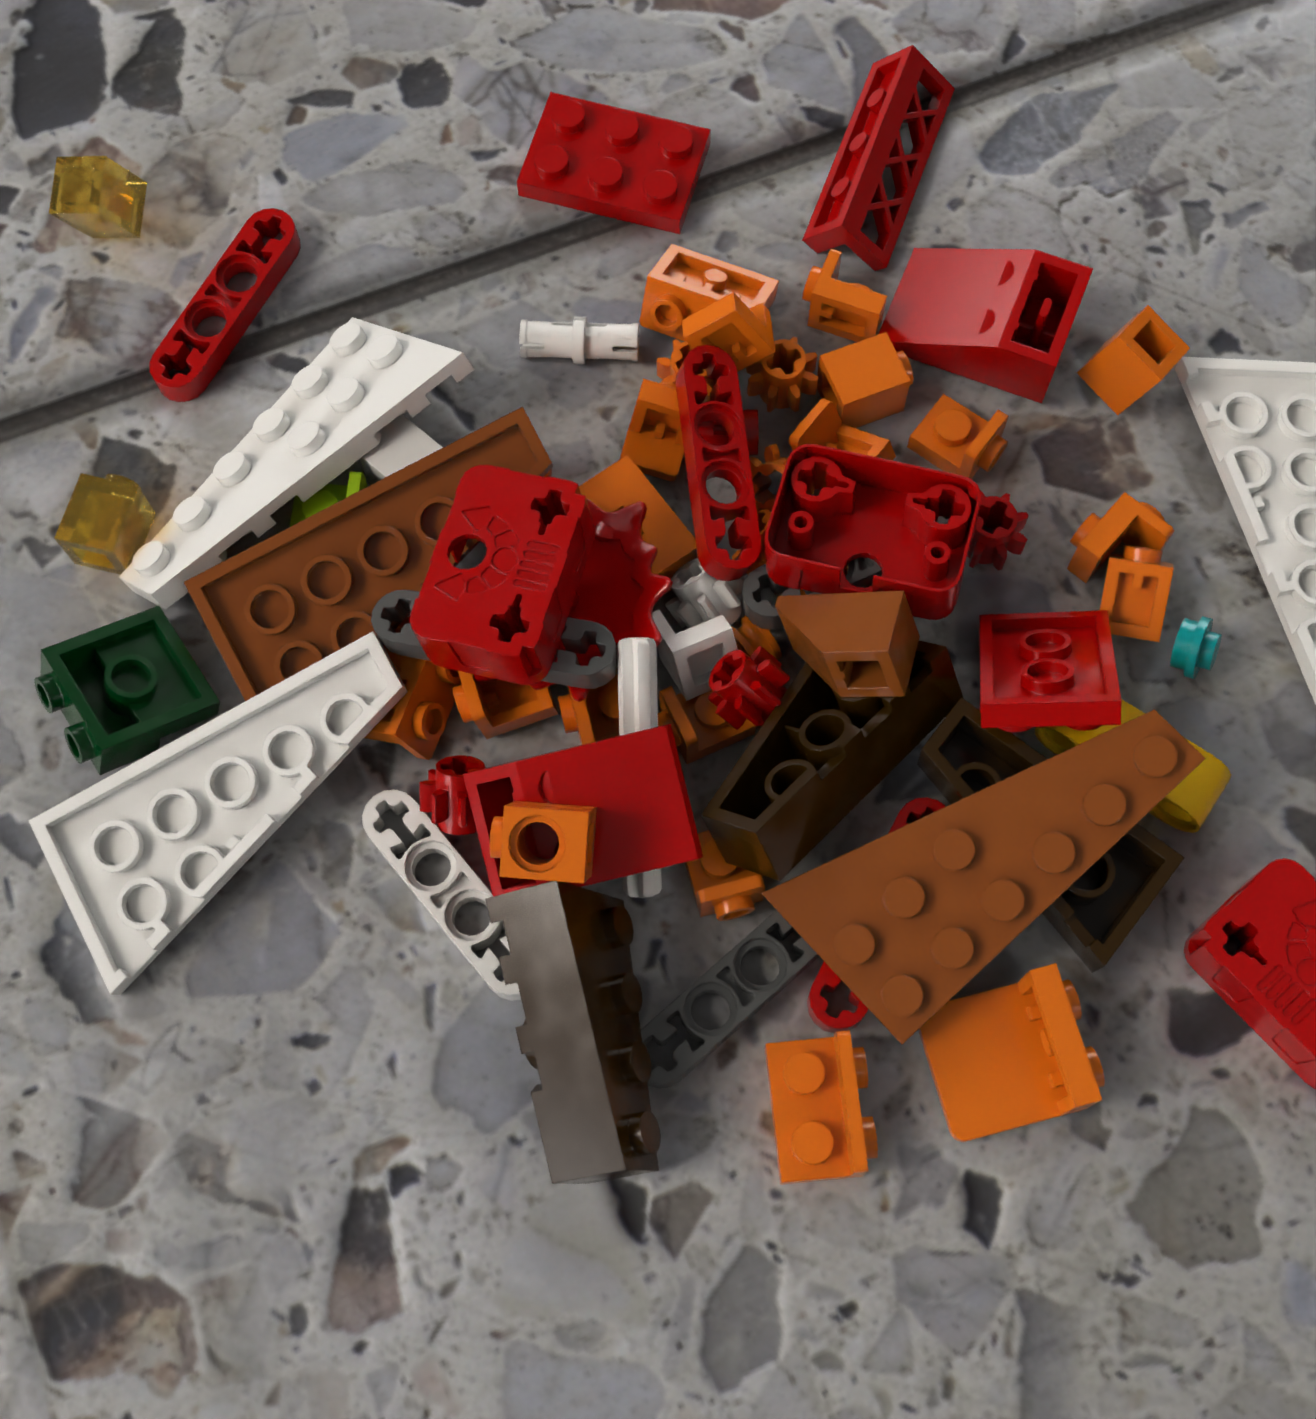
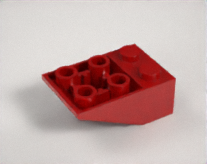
M914 248L878 334L887 332L896 352L903 351L910 359L1042 404L1093 268L1036 249Z
M671 724L514 760L463 774L493 896L550 882L545 880L499 877L500 859L490 857L491 825L494 816L503 817L504 806L513 801L597 807L592 876L585 883L565 882L575 886H588L703 857ZM534 822L529 825L525 834V842L529 851L536 857L543 859L555 857L559 848V839L555 830L542 822Z

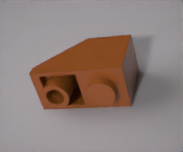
M904 591L786 595L777 597L775 607L793 650L840 697L905 696L920 635Z

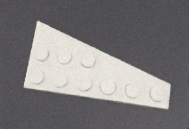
M352 317L332 334L330 343L312 363L301 369L294 376L291 386L276 403L256 418L253 428L230 453L219 459L214 466L213 473L196 492L176 507L173 517L151 542L144 544L133 556L132 563L119 578L133 592L166 610L188 593L184 581L225 561L227 558L226 549L243 536L251 532L258 538L277 524L271 514L296 495L304 503L380 444V430L406 412L413 418L431 403L425 395L450 375L458 383L475 369L465 354Z
M1182 357L1175 371L1316 705V363Z
M373 631L29 820L110 995H121L408 692L385 647Z

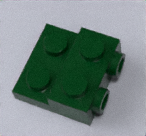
M159 605L41 649L40 676L34 679L37 694L47 712L53 713L61 710L70 726L64 729V735L76 761L81 764L91 760L99 775L143 758L158 750L160 738L218 715L220 700Z

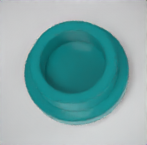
M1202 616L1199 622L1184 618L1180 625L1171 654L1170 666L1184 670V677L1195 679L1200 668L1211 671L1214 665L1222 634L1211 632L1213 626L1212 618Z

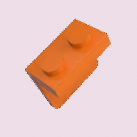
M1056 963L1029 970L1018 983L950 1000L918 1030L949 1132L955 1140L959 1142L975 1140L1082 1111L1102 1101L1099 1088L1105 1085L1103 1068L1095 1049L1092 1046L1085 1047L1076 1023V1020H1080L1082 1016L1079 997L1072 982L1069 979H1061Z

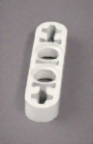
M395 789L384 790L374 795L365 805L362 814L363 828L373 845L489 988L500 998L511 1001L521 1000L517 982L505 985L504 980L501 982L497 979L502 973L501 964L490 948L486 950L482 958H478L475 954L476 951L482 950L496 941L503 929H505L503 921L490 922L488 927L477 935H465L455 928L454 918L459 908L468 902L475 901L486 905L485 899L493 897L490 890L438 827L432 823L425 812H420L419 804L410 795ZM391 809L393 813L399 815L407 810L408 812L402 819L408 831L417 842L406 849L401 839L390 828L379 833L385 826L381 818L385 811ZM425 832L430 834L429 837L421 839ZM405 852L401 859L396 857L397 854ZM433 853L444 855L450 860L451 865L449 875L444 882L435 886H426L419 883L415 878V868L420 859ZM504 936L500 938V942L510 954L507 937Z

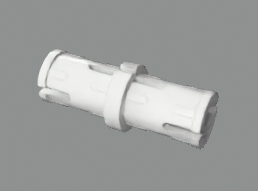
M574 316L573 322L528 321V319H522L520 323L519 344L523 345L520 346V357L572 358L573 364H586V359H616L638 362L639 323H587L586 317Z

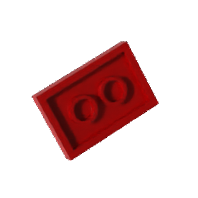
M550 92L517 179L518 195L680 234L711 144V129Z
M1107 610L979 615L981 728H999L1006 732H1023L1033 727L1067 726L1074 730L1089 731L1097 729L1102 725H1121L1122 700Z

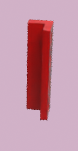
M914 45L872 64L802 239L817 254L845 244L874 271L887 268L955 90ZM918 81L933 95L928 109L923 111L917 91ZM902 123H908L913 144L911 153L908 155L904 153L899 132ZM886 167L891 168L896 189L892 200H887L882 174ZM869 212H873L878 232L876 244L861 231L866 215Z

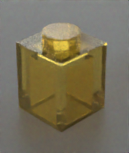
M107 156L57 157L49 214L91 238H140L147 182Z
M80 473L54 539L74 564L121 575L132 563L133 556L138 549L145 544L156 513L142 493L141 487L131 479L117 474H107L105 478Z

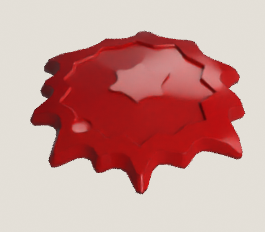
M587 499L595 526V537L568 617L593 621L604 625L612 633L616 645L619 640L624 638L647 637L655 640L657 648L662 641V636L653 620L652 609L658 600L671 589L673 582L670 577L653 574L652 565L658 550L654 545L648 544L642 539L641 529L647 511L646 504L638 501L616 512H605L591 500ZM560 639L558 649L566 651ZM590 645L586 654L575 653L580 666H588L592 657H602L597 645ZM474 674L475 680L479 682L498 680ZM540 681L530 686L535 690H541L555 683ZM567 686L573 699L578 702L585 700L590 690Z

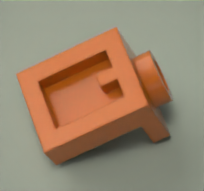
M831 248L823 267L813 266L804 287L802 300L810 302L807 326L855 342L878 335L881 329L887 295L874 292L869 287L860 283H846L838 280L842 252Z
M734 292L682 320L683 338L693 348L702 345L719 347L734 360L737 372L775 353L770 311L763 303L748 308Z
M943 393L910 435L907 448L944 472L972 479L980 468L989 472L1005 451L1008 441L1002 437L1009 416L998 409L992 418L986 421Z
M1125 545L1123 556L1110 554L1100 610L1108 611L1112 635L1160 642L1174 570L1172 563L1161 562L1163 551Z
M672 686L659 691L660 712L658 713V726L671 724L676 747L678 746L686 764L754 735L756 726L746 719L743 726L736 730L715 713L717 707L708 700V696L713 690L687 701L682 693L676 695Z
M710 831L698 833L703 857L685 862L700 918L716 914L718 921H727L752 913L755 910L754 903L763 901L764 896L761 893L765 891V884L762 875L726 863Z

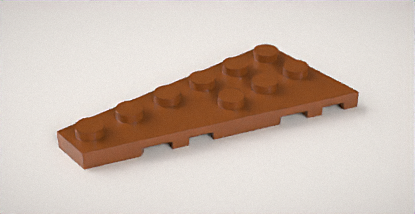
M523 406L184 581L245 701L373 631L375 633L371 622L372 610L376 603L386 594L396 590L421 591L430 566L431 556L453 505L459 481L467 470L477 465H493L544 477L553 467V464ZM467 539L459 563L479 544V540ZM450 552L449 560L452 563V565L456 567L459 563L455 562ZM393 621V622H392V626H393L394 630H395L403 621H401V622H395V621Z
M1154 709L761 894L903 1045L1206 758Z

